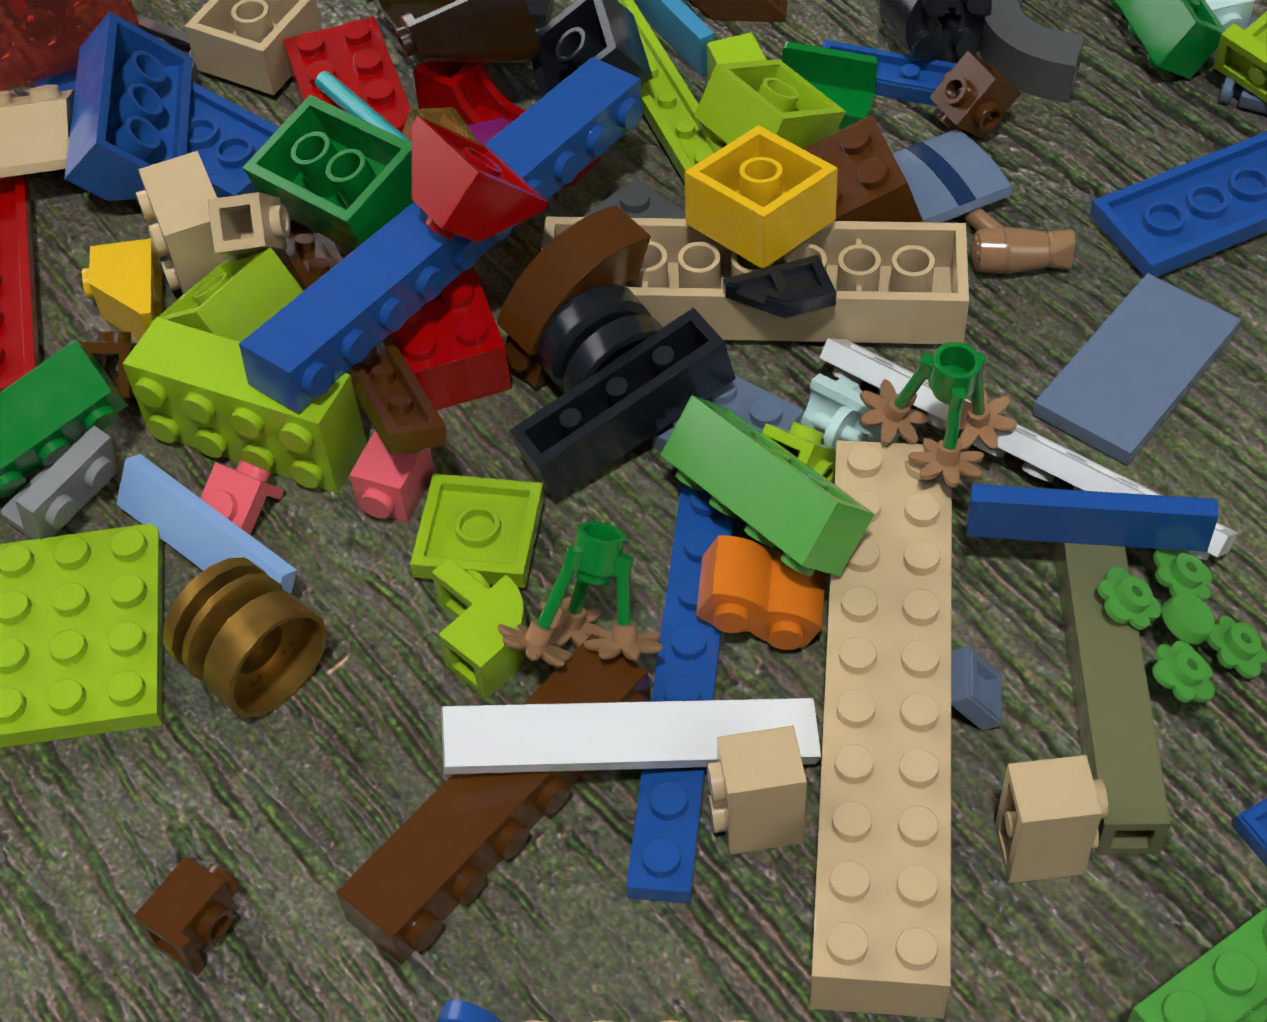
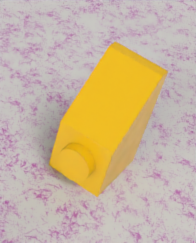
M152 238L90 246L89 268L82 269V282L86 297L88 299L95 298L103 319L124 332H131L132 337L140 340L150 327V323L163 313V271Z

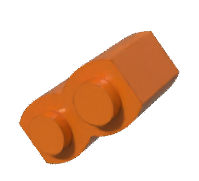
M718 535L702 556L696 615L723 632H751L777 649L793 650L805 648L822 630L826 573L815 570L812 576L801 574L781 561L780 558L783 553H772L763 545L745 538Z

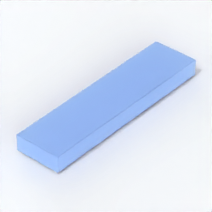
M138 454L125 459L116 502L117 506L141 524L151 523L157 527L160 538L201 570L204 571L209 566L227 558L245 557L257 564L268 576L280 583L283 591L291 594L297 569L143 455Z

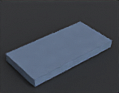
M1147 273L1036 399L1032 414L1128 466L1237 334L1242 319Z

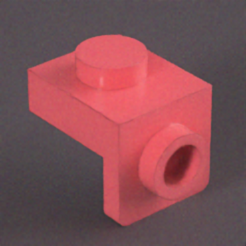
M243 460L239 461L236 469L215 462L200 498L251 535L266 497L270 496L281 500L284 489L267 482L271 472Z

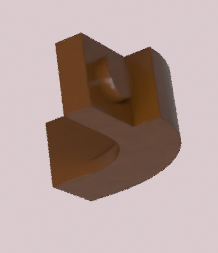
M617 205L584 217L556 236L526 267L503 304L497 324L508 334L505 343L508 363L535 389L552 381L539 363L538 346L544 329L555 313L572 298L593 287L609 284L621 285L639 276L651 236Z

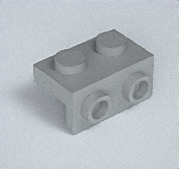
M95 425L76 443L71 445L72 447L53 465L45 466L1 509L2 517L6 522L31 539L41 540L42 538L53 537L118 472L112 438Z

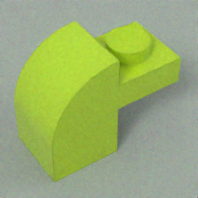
M447 558L432 571L438 604L456 618L438 634L445 665L488 699L518 671L526 657L525 650H516L505 646L503 643L504 637L498 630L499 624H504L516 629L518 624L527 627L522 595L517 585L507 575L490 587L485 578L473 569L465 571L450 558Z

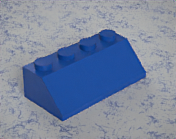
M109 11L80 46L64 179L107 201L137 199L136 192L145 190L138 169L187 154L193 58Z

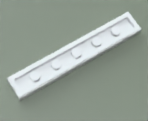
M814 698L443 706L441 712L444 774L707 767V764L717 762V737L792 725L795 728L802 763L816 764L821 758Z

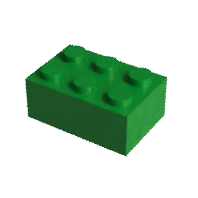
M311 95L303 101L242 167L258 192L280 197L281 204L286 207L290 219L351 251H354L414 202L412 200V143Z

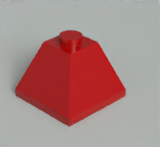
M417 116L412 124V200L428 215L425 223L433 231L449 240H453L457 234L479 243L544 211L548 202L488 146L423 117Z

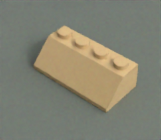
M43 85L29 89V96L11 98L9 91H0V178L66 169L74 90L59 91L58 85Z

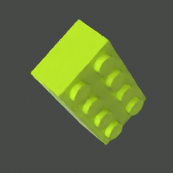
M159 317L155 318L122 363L149 434L166 443L177 442L196 448L213 458L224 457L237 462L243 460L269 472L291 478L307 488L319 487L335 493L339 492L367 445L349 374L344 373L322 396L316 397L304 409L296 413L248 384L239 341Z

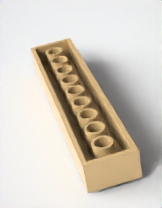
M840 440L836 442L834 485L875 515L841 575L830 574L810 1009L942 1019L945 1016L951 986L952 487L945 483L942 474L931 480H922L919 473L924 466L912 463L908 459V455L911 452H926L923 444L889 443L885 445L882 442Z

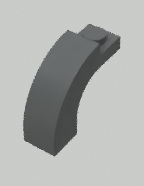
M992 0L991 15L984 16L983 35L981 36V45L978 49L981 58L992 64L1016 89L1037 97L1069 103L1079 73L1085 35L1055 30L1037 24L1021 10L1024 0Z

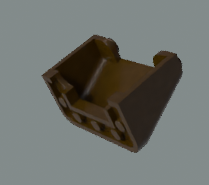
M365 0L367 3L371 1L376 2L395 28L396 36L407 57L415 55L421 63L526 64L543 55L526 0Z

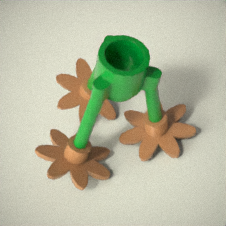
M961 342L943 344L936 350L934 355L922 354L918 369L899 394H896L893 385L886 379L880 385V396L867 390L860 393L861 401L871 409L861 416L860 423L864 426L882 424L880 438L885 445L891 443L896 433L909 444H915L918 441V436L912 425H924L929 421V417L921 411L910 408L917 398L916 392L925 380L928 379L933 395L939 401L949 404L947 420L941 425L942 429L945 430V436L939 443L929 438L923 439V447L926 452H911L908 455V459L918 466H924L919 473L922 480H931L942 474L945 483L952 488L958 486L960 476L975 480L983 476L982 470L975 465L983 460L984 453L979 451L961 452L962 450L969 449L978 436L990 450H996L998 438L995 431L1008 432L1013 431L1017 427L1014 420L1000 415L1010 405V398L1008 396L996 398L989 403L987 401V394L985 388H983L982 374L986 361L985 355L978 353L970 345ZM971 396V403L965 399ZM959 431H962L960 438H958Z
M585 522L580 524L575 545L568 546L566 549L562 569L547 602L539 603L541 611L539 619L532 620L529 628L518 624L516 629L504 624H499L498 630L504 637V645L511 649L525 650V656L530 661H537L541 657L546 663L557 668L564 666L565 661L572 657L570 652L561 649L570 638L576 648L584 642L585 648L598 652L599 657L603 660L614 658L620 655L621 652L626 659L633 661L639 659L640 653H659L663 649V644L658 642L661 633L647 632L638 634L636 622L631 620L630 573L634 557L623 553L626 539L624 532L617 527L601 522ZM575 575L577 577V580L572 597H566L564 599L561 610L559 606L565 596V593L570 585L573 576ZM611 576H615L617 620L612 623V631H608L594 624L601 615L600 610H586L583 607L589 584L604 585L610 582ZM592 633L600 638L585 641Z

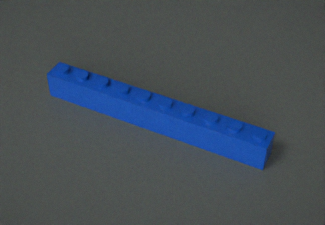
M592 57L484 145L494 151L547 201L565 184L572 182L577 174L593 160L602 156L628 130H632L637 126L643 113L641 78ZM413 202L239 343L248 384L299 413L316 397L322 396L351 367L362 362L369 352L392 332L399 330L406 320L427 302L435 299L462 272L473 267L482 255L496 243L504 240L520 223L479 243L457 234L453 240H449L433 231L425 223L428 215Z

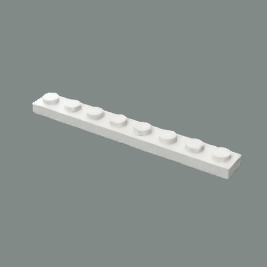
M827 338L819 356L820 359L835 366L832 374L838 378L843 376L858 383L859 386H862L863 382L866 381L880 388L882 381L886 379L891 382L896 394L902 391L914 374V372L846 339ZM926 379L916 392L917 398L913 405L928 412V423L942 429L941 425L948 417L949 404L939 401L933 395L928 379ZM1017 424L1016 429L1013 431H995L998 438L996 450H990L985 446L979 436L973 444L977 448L1001 458L1008 452L1025 461L1022 469L1030 475L1051 483L1056 476L1074 485L1073 490L1161 495ZM1217 522L1208 551L1189 552L1202 560H1207L1210 554L1216 557L1228 554L1238 532Z

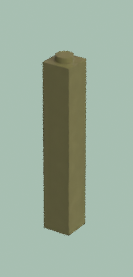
M1053 542L1052 546L1081 754L1087 755L1093 779H1102L1108 797V817L1100 820L1098 827L1099 846L1095 849V855L1160 854L1171 822L1139 630L1135 629L1129 622L1121 624L1112 620L1105 611L1104 603L1106 600L1097 591V585L1105 579L1106 573L1112 567H1120L1129 573L1125 547Z

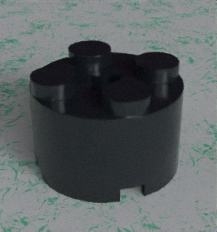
M880 0V13L884 22L901 43L920 61L935 59L949 62L958 57L962 58L967 51L975 54L981 45L984 16L991 15L992 0Z

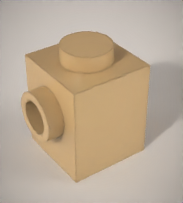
M255 192L207 199L214 253L240 256L271 247L273 251L287 250L285 236L290 234V218L286 207L281 204L280 197Z

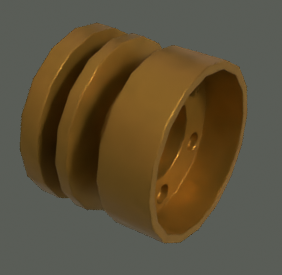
M245 557L227 558L209 566L196 576L174 601L164 623L163 644L170 657L177 663L185 666L187 672L193 677L204 681L208 690L236 714L249 718L263 716L282 706L301 689L315 671L324 652L327 630L323 619L297 597L287 591H283L282 585L268 576L257 564Z

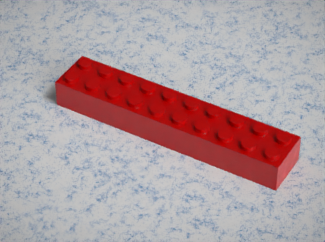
M375 17L352 20L346 24L318 31L304 32L299 36L283 39L300 104L311 95L343 110L318 89L315 84L318 74L328 71L412 141V124L415 117ZM474 266L462 272L435 299L427 302L406 320L399 330L390 334L436 410L512 389L506 347Z

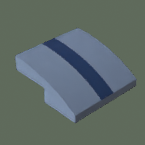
M958 129L892 153L908 182L923 220L921 222L942 223L1013 195L1012 185L997 164L976 142Z

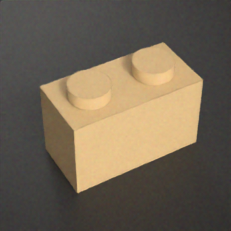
M794 725L717 737V762L707 764L711 794L708 795V805L713 832L725 831L729 855L804 843L807 781Z
M1087 755L1010 763L1007 765L995 830L1008 883L1085 874L1091 850L1097 849L1099 846L1098 827L1100 820L1108 817V797L1102 779H1093Z

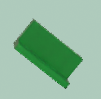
M794 42L785 43L782 49V62L846 111L838 129H844L872 114L877 94L879 65L877 57Z

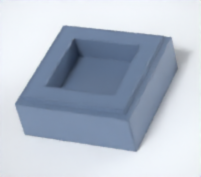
M968 645L951 651V705L979 729L984 731L1001 726L1002 674Z

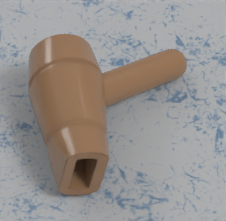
M981 207L961 215L962 219L976 230L971 243V259L977 272L1012 274L1045 269L1046 267L1072 269L1076 242L1073 229L1049 231L1047 233L1046 231L1004 227Z

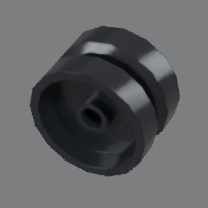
M616 284L596 286L575 296L555 313L544 329L538 346L539 363L556 385L566 393L663 327L652 317L629 288Z

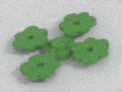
M1157 549L1153 554V560L1158 567L1155 571V577L1161 585L1169 587L1172 598L1164 602L1162 609L1159 602L1153 597L1147 582L1142 578L1130 575L1120 567H1112L1106 573L1105 579L1097 585L1099 595L1106 600L1104 603L1105 611L1115 622L1121 624L1129 622L1135 629L1144 630L1150 624V621H1155L1162 612L1166 626L1181 641H1176L1171 646L1161 644L1155 649L1154 654L1158 662L1153 666V675L1163 687L1172 689L1175 697L1181 702L1188 703L1195 699L1198 702L1206 703L1215 695L1214 686L1209 680L1213 675L1211 667L1189 644H1201L1206 640L1214 650L1218 651L1217 659L1222 666L1229 669L1235 668L1240 675L1248 679L1258 676L1261 673V665L1267 662V652L1262 647L1260 636L1253 626L1246 622L1236 623L1232 618L1225 615L1221 616L1215 624L1213 613L1205 603L1211 596L1208 585L1212 582V574L1209 568L1189 551Z

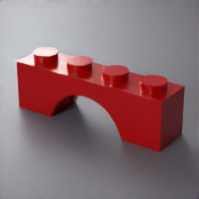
M421 63L413 69L419 115L450 130L502 117L506 118L509 122H513L526 111L510 102L500 93L490 80L483 64ZM601 156L597 157L579 172L568 185L574 186L601 160Z

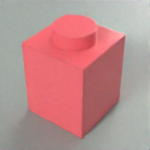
M375 429L349 474L358 509L364 510L376 518L385 519L389 517L409 523L431 482L432 475L435 474L430 448L416 453L389 454Z

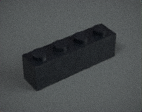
M693 307L510 429L509 432L526 466L539 483H543V488L555 502L678 419L692 395L706 400L736 380L725 342Z

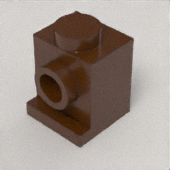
M185 856L133 917L150 945L198 976L206 967L200 954L209 944L218 942L231 926L233 915L238 910L232 897L240 889V885L227 871L218 865L210 864L205 869Z

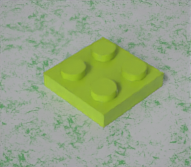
M433 474L410 562L413 578L433 579L432 571L447 558H450L465 571L469 569L477 571L485 578L489 585L496 584L502 577L507 575L514 581L517 587L525 588L545 497L543 483Z

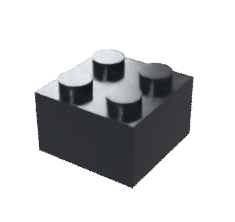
M576 0L537 32L543 55L531 62L541 98L592 57L641 78V87L653 78L634 15L617 0Z

